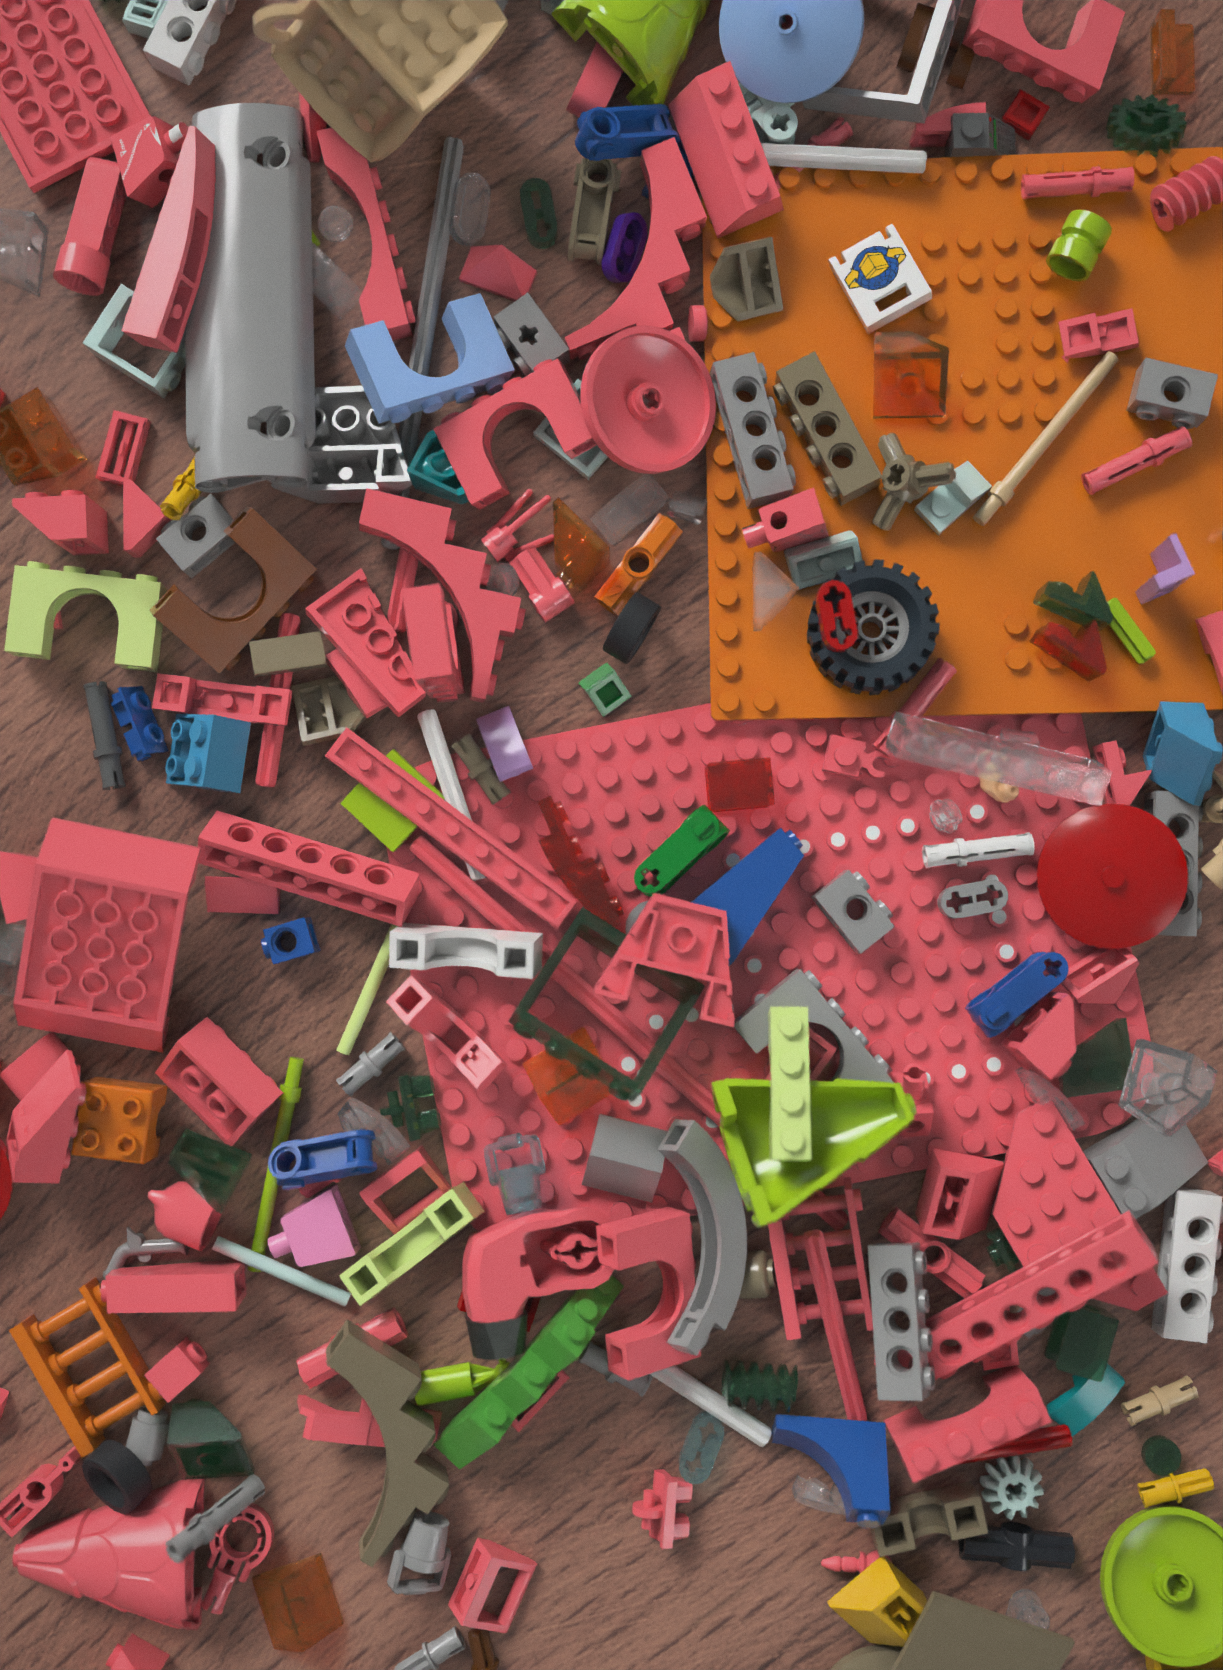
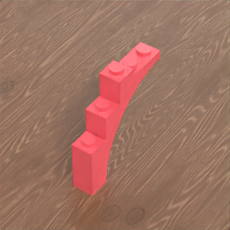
M675 137L641 150L640 166L648 188L650 208L649 237L642 260L629 285L611 307L590 324L565 337V344L569 348L570 360L576 357L579 360L590 358L600 344L627 328L655 326L668 331L673 329L674 322L661 292L665 291L666 294H671L685 286V282L689 279L690 268L678 239H682L685 242L699 236L702 233V228L705 227L707 219Z
M366 488L359 520V531L386 539L411 553L432 571L448 591L462 617L470 644L472 679L469 700L483 703L486 700V695L493 696L497 675L491 674L494 660H501L504 640L498 639L499 635L512 637L515 629H522L526 609L520 608L521 598L480 588V585L487 586L491 565L485 564L487 553L445 544V540L452 542L457 521L450 519L452 508Z

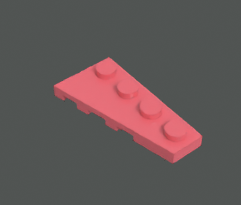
M362 568L305 608L306 615L398 718L426 697V692L414 680L412 663L397 640V634L391 623L389 624L377 596L368 585Z

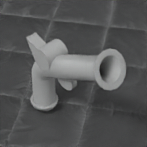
M127 1227V1242L116 1249L107 1269L103 1271V1277L106 1280V1275L110 1271L123 1268L127 1258L137 1255L139 1261L147 1262L152 1258V1254L181 1252L188 1255L190 1247L168 1238L146 1240L144 1234L135 1233L130 1227Z

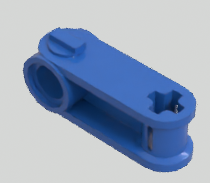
M665 104L596 107L582 112L578 118L577 126L579 131L575 138V145L583 157L592 161H599L604 159L641 157V150L675 137L678 145L680 137L678 132L672 129L669 121L670 111Z
M1036 952L989 989L972 999L965 1009L970 1014L972 1021L981 1028L987 1038H992L1007 1029L1016 1018L1063 982L1069 971L1068 963L1061 954L1056 952ZM1044 962L1050 963V966L1047 968L1049 975L1043 974V971L1046 969Z
M353 1130L311 1139L281 1142L280 1145L272 1150L269 1156V1171L277 1178V1185L282 1186L283 1190L305 1187L306 1184L374 1172L377 1170V1163L373 1161L372 1141L375 1140L376 1134L372 1130ZM296 1158V1164L290 1171V1164Z

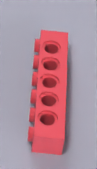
M218 810L198 837V847H201L199 864L402 927L417 899L420 873Z

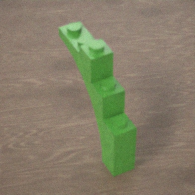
M611 1275L608 1281L596 1288L573 1290L543 1328L528 1343L526 1350L518 1355L469 1405L451 1419L433 1445L459 1470L496 1445L516 1416L538 1401L555 1375L578 1359L596 1333L594 1329L624 1286Z

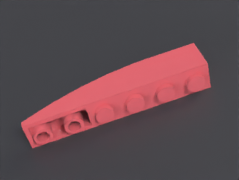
M189 126L182 144L181 152L170 180V186L162 210L159 213V219L121 330L143 346L174 353L178 352L200 285L208 252L214 211L216 183L215 145L195 126Z

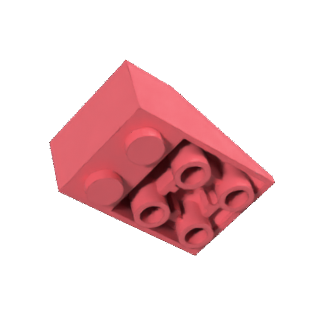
M66 1050L12 1111L6 1146L13 1182L59 1184L62 1169H68L71 1150L68 1144L70 1138L76 1137L78 1130V1116L75 1114L77 1106H83L86 1095L85 1083H80L81 1067L75 1064L72 1050Z

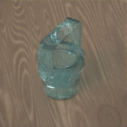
M515 1133L500 1137L498 1142L486 1145L484 1157L489 1182L492 1186H498L506 1215L542 1208L539 1175L545 1174V1164L539 1137L535 1134L522 1136L521 1133ZM529 1143L533 1163L498 1170L495 1151H507Z

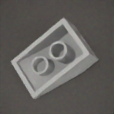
M1172 1100L1164 1102L1083 1150V1153L1120 1214L1122 1215L1130 1210L1135 1219L1159 1206L1209 1163Z

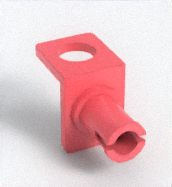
M911 1063L905 1066L903 1073H892L890 1078L894 1083H901L905 1094H911L916 1106V1115H913V1121H920L922 1124L918 1127L906 1128L896 1137L927 1136L931 1131L934 1111L926 1069L918 1063Z

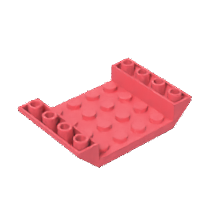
M53 817L35 865L13 1002L18 1026L163 1053L170 1017H167L188 896L191 887L195 883L201 847Z

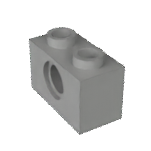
M1145 358L1136 370L1126 411L1136 413L1138 418L1144 420L1162 419L1171 421L1172 425L1177 428L1179 426H1183L1186 429L1197 428L1208 417L1218 374ZM1164 391L1173 392L1177 396L1178 402L1167 400Z
M212 494L196 499L189 506L188 513L181 517L180 520L168 522L162 528V534L156 538L180 569L191 578L196 576L235 543L223 532L234 519ZM201 526L206 527L205 536L199 541H193L192 534L194 530Z
M844 870L811 896V898L853 951L861 954L895 927L889 920L893 917V914L880 899L875 902L867 893L870 886L859 872L856 871L852 874L850 870ZM853 899L859 900L864 908L862 916L857 920L851 919L846 911L847 904Z

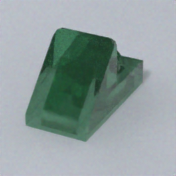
M1091 571L1081 579L1076 592H1073V588L1066 583L1048 581L1037 590L1032 602L1096 632L1110 625L1113 620L1112 612L1094 571Z

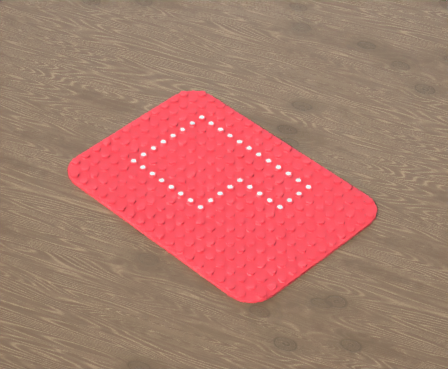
M711 703L523 740L534 769L504 780L503 783L511 793L494 805L491 804L490 799L476 779L471 780L468 776L470 771L457 753L450 754L472 821L579 900V903L559 930H556L488 878L474 882L530 932L543 933V943L593 988L626 937L625 927L628 915L638 904L650 899L649 896L642 893L635 885L634 874L636 869L697 808L706 805L730 832L716 848L700 859L664 893V896L691 902L777 829L781 828L784 832L791 830L803 844L799 850L803 853L804 857L735 961L729 966L730 981H732L733 995L731 997L734 1018L739 1017L796 968L801 969L803 973L810 970L823 986L818 990L826 1001L833 998L846 1015L841 1018L850 1030L856 1026L869 1041L865 1046L873 1058L879 1054L890 1066L892 1072L888 1074L889 1077L892 1073H903L905 1066L911 1063H918L926 1069L934 1111L929 1135L894 1137L863 1163L856 1162L824 1189L844 1186V1178L851 1177L852 1184L927 1169L932 1148L982 1158L1006 1153L1009 1148L1016 1114L1047 1096H1050L1075 1139L1097 1135L1124 1124L1143 1104L1153 1080V1048L1136 970L1116 1004L1078 1003L1061 983L1051 990L1068 994L1073 998L1076 1053L1070 1058L1072 1061L1071 1066L1062 1076L1058 1078L1054 1076L1051 1080L1032 1073L1000 1044L1035 1004L1016 1018L1007 1029L992 1038H987L981 1028L972 1021L970 1014L965 1009L972 999L989 989L1036 952H1056L1061 954L1066 959L1068 968L1099 949V947L1090 946L1072 938L1057 926L1045 910L1037 886L1039 855L1052 831L1075 812L1091 806L1101 805L1081 713L921 717L915 725L917 727L916 731L913 734H908L892 758L887 760L874 759L873 767L878 771L885 772L884 777L872 778L865 770L860 769L859 777L852 778L822 771L829 736L832 734L866 742L864 753L870 754L878 750L872 744L891 722L892 719L890 717L716 721L711 717ZM481 748L480 750L487 760L490 759L487 748ZM996 755L997 774L1009 782L1014 781L1018 785L1019 794L1014 800L1006 803L998 802L982 790L979 779V756ZM432 760L416 766L415 769L442 793ZM417 827L397 851L392 852L387 848L389 864L420 873L417 899L404 923L498 930L410 851L409 847L419 836H424L470 877L465 861L421 828ZM1030 832L1034 839L1035 849L1034 854L1031 856L1024 855L967 862V865L964 867L950 864L930 868L924 866L922 858L923 845L953 843L956 838H963L964 841ZM844 870H850L852 874L856 871L859 872L870 886L867 893L875 902L880 899L893 914V917L889 920L895 927L861 954L853 951L811 898V896ZM650 872L647 873L645 878L648 882L645 887L649 884L656 887L660 883L657 880V876L660 873L656 875ZM982 880H997L1002 882L1008 891L1006 905L996 912L964 918H948L940 912L937 906L939 894L951 886ZM990 885L987 886L986 893L976 895L977 901H989L991 906L994 905L993 899L999 897L998 891H992ZM955 892L951 893L952 899L946 901L947 907H953L955 913L959 912V905L970 903L969 897H956ZM853 899L847 904L846 911L851 919L857 920L862 916L864 908L859 900ZM1126 947L1132 953L1131 947ZM1044 962L1046 969L1043 971V974L1049 975L1047 968L1050 966V963ZM636 964L627 1001L603 996L711 1093L712 1082L726 1078L764 1080L770 1072L768 1045L756 1054L734 1027L699 1018L708 984L706 980ZM444 966L427 970L410 969L412 976L432 989L461 1014L492 1045L491 1048L508 1065L481 1092L475 1088L439 1048L423 1036L452 1188L464 1182L485 1211L470 1223L477 1231L519 1213L535 1210L591 1207L605 1212L612 1221L668 1206L690 1213V1216L698 1215L686 1182L666 1157L652 1203L582 1185L599 1114L666 1131L669 1130L675 1119L695 1120L718 1145L728 1163L729 1160L719 1126L547 972L541 969L533 979L496 976L492 971L469 966ZM808 1022V1027L837 1048L815 1080L829 1082L835 1075L840 1060L837 1041L825 1026ZM913 1121L907 1128L918 1127L922 1122Z

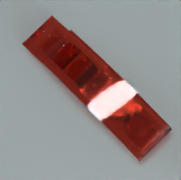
M551 796L539 800L538 804L551 835L538 841L554 871L569 891L585 907L614 927L620 925L618 917L625 914L617 895L611 897L608 895L604 884L610 882V878L603 862L595 864L593 857L579 862L577 856L583 854L576 835H567L563 823L569 821L562 802L554 803Z

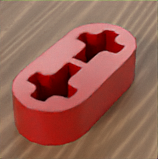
M831 580L820 587L815 597V604L824 645L830 651L841 653L848 650L855 643L858 630L849 588L841 581ZM830 589L834 590L835 595L842 596V600L837 603L838 613L835 614L832 603L824 601V597L829 594ZM838 619L840 629L849 633V636L843 640V644H839L837 638H831L830 636L836 630L835 620Z

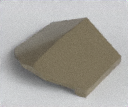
M772 237L725 247L710 275L713 298L736 321L783 311Z
M337 676L291 686L303 746L339 738L346 727L354 732L365 719L363 713L348 696L346 687Z

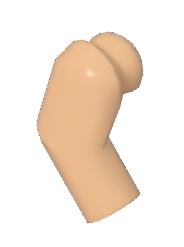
M996 755L979 756V779L982 790L998 802L1006 803L1014 800L1019 794L1018 785L1014 781L1009 782L997 774Z

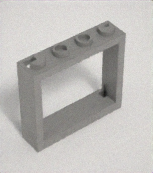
M964 0L937 1L908 95L832 87L813 99L803 101L804 108L925 123Z

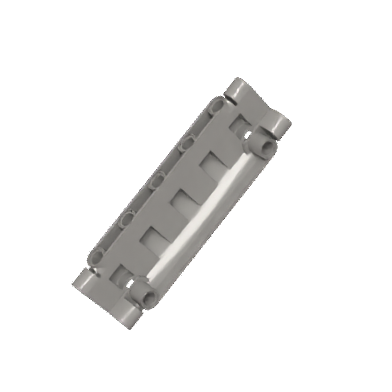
M236 103L216 106L199 111L192 117V126H195L215 145L216 170L214 211L208 252L200 285L185 328L186 437L189 447L196 453L195 488L203 492L219 493L264 480L284 488H301L309 484L308 449L313 444L316 433L310 162L302 155V115L294 107L277 104ZM260 153L263 154V166L256 162L257 155ZM265 421L267 422V435L260 431L261 423Z

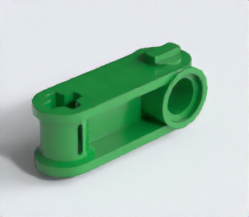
M706 805L700 806L685 819L681 826L638 866L634 874L635 885L646 896L651 897L653 893L663 895L700 859L716 848L729 834L730 830ZM650 872L653 875L660 873L657 876V880L660 883L656 887L651 884L645 887L648 882L645 878L647 873Z

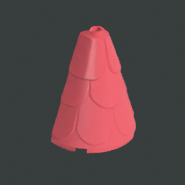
M188 1477L151 1490L150 1494L131 1513L122 1514L105 1505L95 1510L87 1508L32 1529L23 1538L22 1542L15 1546L13 1566L18 1567V1573L21 1576L73 1597L82 1598L85 1596L119 1611L131 1612L172 1628L197 1630L202 1624V1607L200 1606L202 1587H194V1551L184 1558L182 1562L176 1563L167 1554L165 1543L185 1529L192 1517L196 1514L204 1513L205 1477Z

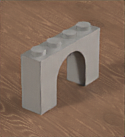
M796 968L735 1019L734 1028L757 1054L768 1045V1011L770 1007H808V1022L825 1026L833 1034L839 1047V1065L835 1075L829 1082H833L834 1079L893 1082L888 1076L892 1072L890 1066L879 1054L873 1058L865 1048L869 1041L856 1026L850 1030L841 1018L846 1015L833 998L829 1001L825 1000L818 991L823 986L810 970L803 973L801 969Z

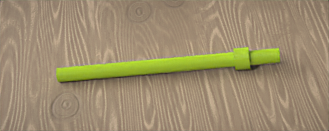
M289 1058L285 1083L280 1085V1090L283 1094L279 1098L281 1103L271 1152L281 1142L288 1141L295 1103H299L302 1088L299 1087L304 1062L303 1058ZM269 1167L267 1168L251 1250L264 1256L279 1187L277 1185V1178L271 1174ZM248 1265L247 1270L251 1272H261V1270H258Z

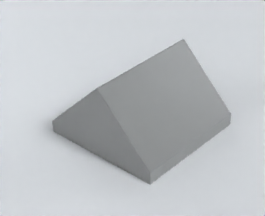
M599 1114L582 1185L652 1203L665 1156L657 1149L668 1131Z

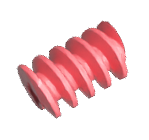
M1210 156L1202 161V163L1195 164L1189 170L1181 172L1177 177L1170 178L1165 184H1159L1152 189L1150 207L1159 228L1169 232L1174 228V223L1180 226L1186 222L1187 217L1195 218L1199 214V210L1206 212L1211 208V204L1218 205L1223 202V160L1216 156Z

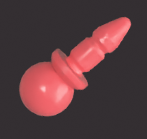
M875 1550L867 1555L860 1551L858 1559L856 1557L844 1556L841 1558L840 1556H833L823 1559L821 1565L835 1572L843 1570L844 1572L856 1573L858 1571L861 1573L879 1558V1554ZM886 1555L885 1557L892 1562L891 1558Z

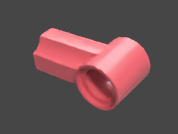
M535 547L521 552L509 563L529 593V600L545 623L575 604L559 577L555 578Z

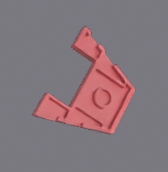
M653 893L594 986L593 993L627 1001L636 964L658 968L708 981L699 1018L734 1027L735 1018L732 1011L731 995H733L729 971L730 952L726 911Z

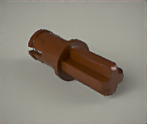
M477 1628L470 1629L468 1631V1640L473 1659L471 1670H497L500 1666V1661L494 1656L489 1631Z

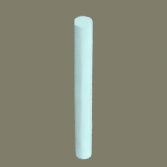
M218 1236L212 1247L214 1251L344 1307L351 1295L350 1292Z

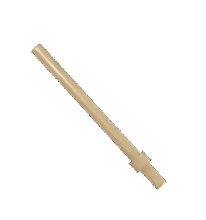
M1108 351L1003 481H997L988 492L989 498L973 516V519L979 525L985 526L998 508L1005 506L1014 496L1013 490L1119 361L1114 353Z

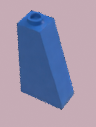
M781 828L777 829L691 901L692 903L726 911L730 952L729 966L735 961L804 857L803 853L799 850L803 844L791 830L784 832Z

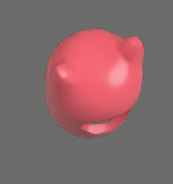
M179 1181L163 1191L151 1190L148 1192V1199L154 1204V1224L158 1232L168 1239L202 1251L217 1228L224 1210L226 1196L215 1191L200 1190L192 1186L190 1182Z

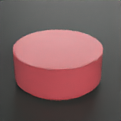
M690 305L688 311L689 341L703 342L707 335L706 308L704 305Z

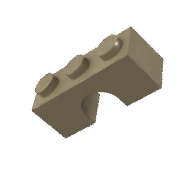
M971 1481L889 1499L890 1512L884 1525L870 1528L879 1557L916 1549L914 1541L926 1534L944 1533L949 1535L952 1541L988 1533L981 1498Z

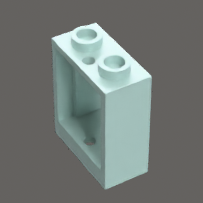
M120 284L83 341V344L96 357L162 398H165L168 391H173L179 384L181 371L186 365L185 331L178 352H171L154 379L113 354V349L124 334L121 330L134 291Z

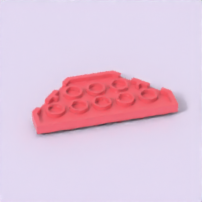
M1050 1096L1043 1098L1016 1114L991 1214L1022 1267H1025L1121 1214ZM1109 1253L1103 1259L1116 1261L1122 1255ZM1152 1269L1144 1276H1133L1121 1282L1115 1291L1106 1295L1099 1294L1092 1299L1138 1311L1168 1294L1155 1270ZM1081 1270L1075 1271L1071 1274V1277L1082 1279L1089 1273Z

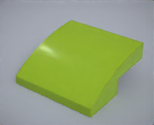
M392 749L386 755L387 758L444 799L443 794L395 749ZM360 783L340 803L392 852L397 851L418 827Z

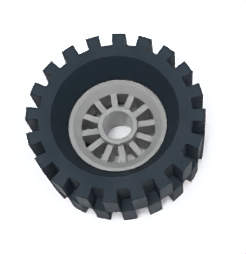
M874 559L872 566H865L863 560L854 562L853 568L848 571L846 567L836 571L835 577L832 580L841 581L849 588L853 608L859 617L855 616L858 630L855 643H860L857 650L852 646L841 653L827 649L822 641L814 599L807 623V643H810L811 646L810 655L813 662L818 661L820 664L819 671L824 677L830 675L834 679L832 684L840 689L842 685L851 688L850 693L860 695L861 691H869V695H879L882 690L888 689L891 692L898 689L904 682L908 683L922 669L936 645L934 641L939 634L940 623H936L935 618L939 611L937 603L931 605L929 601L932 592L928 586H925L923 589L920 588L917 584L920 577L913 571L908 577L901 573L904 566L894 562L892 569L884 567V560ZM830 589L829 594L824 597V601L831 602L834 614L838 613L837 603L842 600V596L835 595L834 590ZM868 605V614L865 613L862 606ZM874 605L881 607L878 614L874 613ZM887 610L891 615L883 618L882 615ZM838 619L835 620L836 630L830 636L831 638H837L839 644H843V640L846 638L845 634L849 633L840 629ZM893 621H895V622H896V625H897V626H887L889 623H891V622H893ZM867 622L877 624L880 628V636L876 638L865 636L861 626ZM888 634H897V638L895 639ZM883 642L892 647L889 650H887ZM864 646L868 647V655L861 653ZM874 646L877 647L880 654L874 655Z

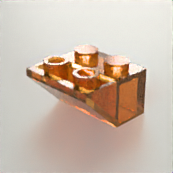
M38 387L0 409V465L12 485L18 486L58 477L87 459L53 401Z

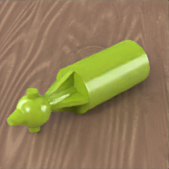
M505 1358L499 1359V1363L495 1368L465 1362L420 1371L422 1384L415 1396L417 1406L474 1396L492 1383L511 1362L506 1361Z

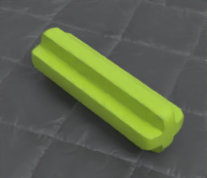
M1117 598L1110 599L1099 608L1102 617L1136 663L1143 664L1156 654L1154 647Z

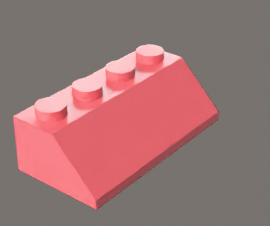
M728 61L696 76L668 106L716 236L720 238L784 209L780 193L731 62Z

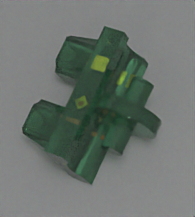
M413 1071L402 1073L401 1076H398L402 1103L399 1102L397 1090L387 1092L389 1106L379 1108L380 1116L391 1115L393 1128L404 1126L402 1113L404 1112L409 1140H420L425 1135L424 1133H429L442 1126L438 1108L420 1111L418 1103L419 1097L435 1094L433 1076H413Z

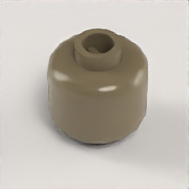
M764 1250L747 1251L745 1275L739 1299L769 1297L772 1289L778 1286L773 1258L770 1259L768 1253Z

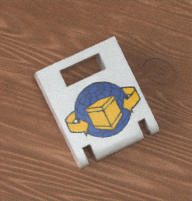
M893 224L885 227L888 239L885 240L881 232L878 231L842 251L841 257L845 262L840 265L835 256L828 259L832 272L867 334L932 299V291ZM906 286L908 297L879 312L875 302Z

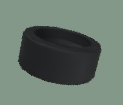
M636 592L627 602L604 642L603 651L625 664L629 663L651 630L661 606Z
M114 1440L104 1441L83 1461V1475L96 1496L116 1512L122 1514L131 1513L150 1494L153 1488L151 1477L145 1466L130 1449L120 1442Z

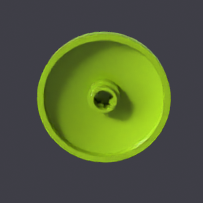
M1171 1505L1150 1507L1127 1518L1109 1539L1100 1568L1102 1598L1115 1628L1138 1651L1153 1660L1167 1665L1179 1667L1197 1666L1208 1663L1223 1655V1528L1201 1513Z

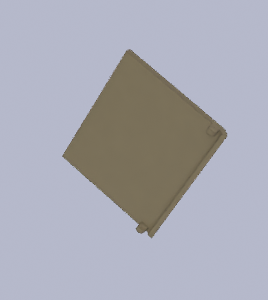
M933 1591L891 1670H1060L1075 1643L1073 1638Z

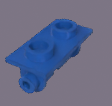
M143 686L119 687V692L112 695L113 702H111V706L114 709L120 727L132 724L133 729L124 733L131 756H136L137 761L141 762L151 758V754L168 752L163 731L158 726L151 708V701L145 693Z

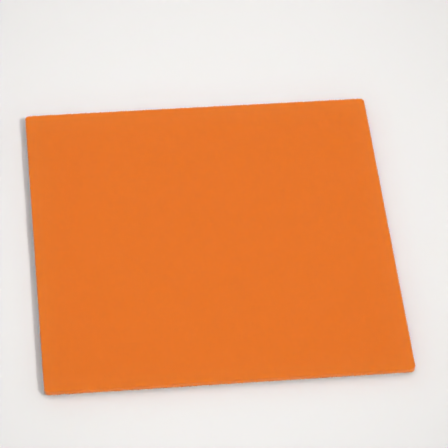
M1223 147L927 158L926 169L923 173L804 168L798 172L793 167L769 166L773 177L780 172L779 184L781 187L778 191L784 210L720 238L716 236L702 198V206L707 216L705 227L702 228L703 301L707 311V335L704 340V358L709 373L713 362L755 352L757 363H763L765 367L767 384H764L767 397H772L775 402L777 416L773 419L777 431L781 430L785 437L786 452L783 453L786 464L792 465L796 476V486H793L794 489L790 496L814 488L828 535L832 536L850 530L853 531L858 537L862 561L864 560L865 566H872L874 559L884 560V567L892 569L895 562L904 566L901 573L909 577L912 571L920 577L917 583L920 588L923 589L925 586H928L932 592L929 601L931 605L937 603L939 613L935 621L940 623L939 634L934 641L936 645L927 662L908 683L904 682L894 691L882 690L879 695H869V691H861L859 695L850 693L851 688L842 685L840 689L832 684L834 679L830 675L824 677L819 671L820 664L817 660L813 662L810 655L811 646L810 643H807V623L816 594L825 582L795 590L784 550L773 552L769 542L748 549L742 528L761 522L759 509L770 504L747 509L716 401L714 425L706 442L711 717L714 720L890 717L894 711L898 712L935 664L937 658H942L944 662L947 661L957 672L948 681L922 717L1157 712L1160 701L1204 703L1206 711L1223 710V694L1211 654H1205L1195 619L1223 610V202L1218 205L1211 204V208L1206 212L1199 210V214L1195 218L1187 217L1186 222L1180 226L1174 223V228L1169 232L1163 231L1158 227L1150 207V194L1153 188L1159 184H1165L1170 178L1177 177L1181 172L1189 170L1197 163H1202V161L1210 156H1216L1223 160ZM1100 166L1101 169L1133 167L1134 186L1131 192L1100 193L1099 197H1090V194L1022 199L1021 180L1022 175L1080 172L1090 170L1091 167ZM1074 210L1093 212L1104 218L1112 228V233L1105 247L1098 254L1097 263L1089 278L1085 281H1072L1063 278L1052 271L1046 263V258L1054 242L1062 234L1061 229L1068 215ZM893 224L932 291V299L867 334L832 272L828 259L835 256L840 265L845 263L841 257L842 251L878 231L881 232L885 240L888 239L885 227ZM772 237L783 311L736 321L713 298L710 275L725 247ZM906 286L875 302L879 312L908 297ZM1132 308L1139 347L1114 352L1119 361L1013 490L1014 496L1005 506H1000L985 526L979 525L973 519V516L989 498L988 492L939 536L914 511L915 507L938 486L929 487L922 497L913 500L912 503L905 501L889 531H885L872 523V519L887 491L882 489L884 486L882 479L878 487L842 506L836 497L831 499L823 485L822 480L826 478L820 466L815 468L808 458L806 448L809 445L804 436L798 437L791 426L789 417L792 414L787 404L781 406L773 391V386L776 385V371L815 351L881 475L886 462L878 447L879 438L883 435L895 433L906 455H912L915 461H923L926 465L950 462L954 465V469L969 461L993 487L997 481H1003L1105 355L1069 358L1067 363L1062 358L1064 350L1059 322L1092 313L1099 317ZM1145 358L1218 374L1208 417L1197 428L1187 429L1192 439V446L1165 458L1163 464L1157 467L1151 465L1097 491L1093 495L1087 493L1081 480V474L1087 473L1142 446V442L1148 438L1155 440L1177 429V427L1172 425L1171 421L1162 419L1144 420L1138 418L1136 413L1126 411L1136 370ZM738 391L736 393L737 397L743 402L753 400L752 395L747 391ZM1164 391L1167 400L1178 402L1177 396L1173 392ZM804 394L799 398V401L806 406H811L818 402L816 397L811 394ZM750 424L746 426L747 432L752 436H761L763 434L761 428L757 425ZM820 425L815 429L817 434L822 437H829L834 434V430L828 425ZM842 455L832 459L833 464L838 468H847L851 465L850 460ZM765 458L755 460L756 465L761 470L768 471L773 469L769 460ZM786 523L779 524L776 529L784 528ZM1176 533L1195 574L1174 591L1141 605L1135 591L1153 575L1158 574L1150 553L1168 536ZM1117 598L1156 650V654L1145 663H1136L1100 614L1099 608L1110 599ZM868 605L862 606L865 613L868 614ZM874 605V613L878 614L881 607ZM885 610L882 617L886 618L891 614L887 610ZM893 621V622L889 623L887 626H897V625H896V622ZM867 622L861 626L865 636L869 638L880 636L881 632L877 624ZM888 634L895 639L897 638V634ZM856 642L852 647L857 650L860 643ZM883 642L887 650H889L892 647ZM864 646L861 653L868 655V647ZM874 646V655L880 654L877 647Z

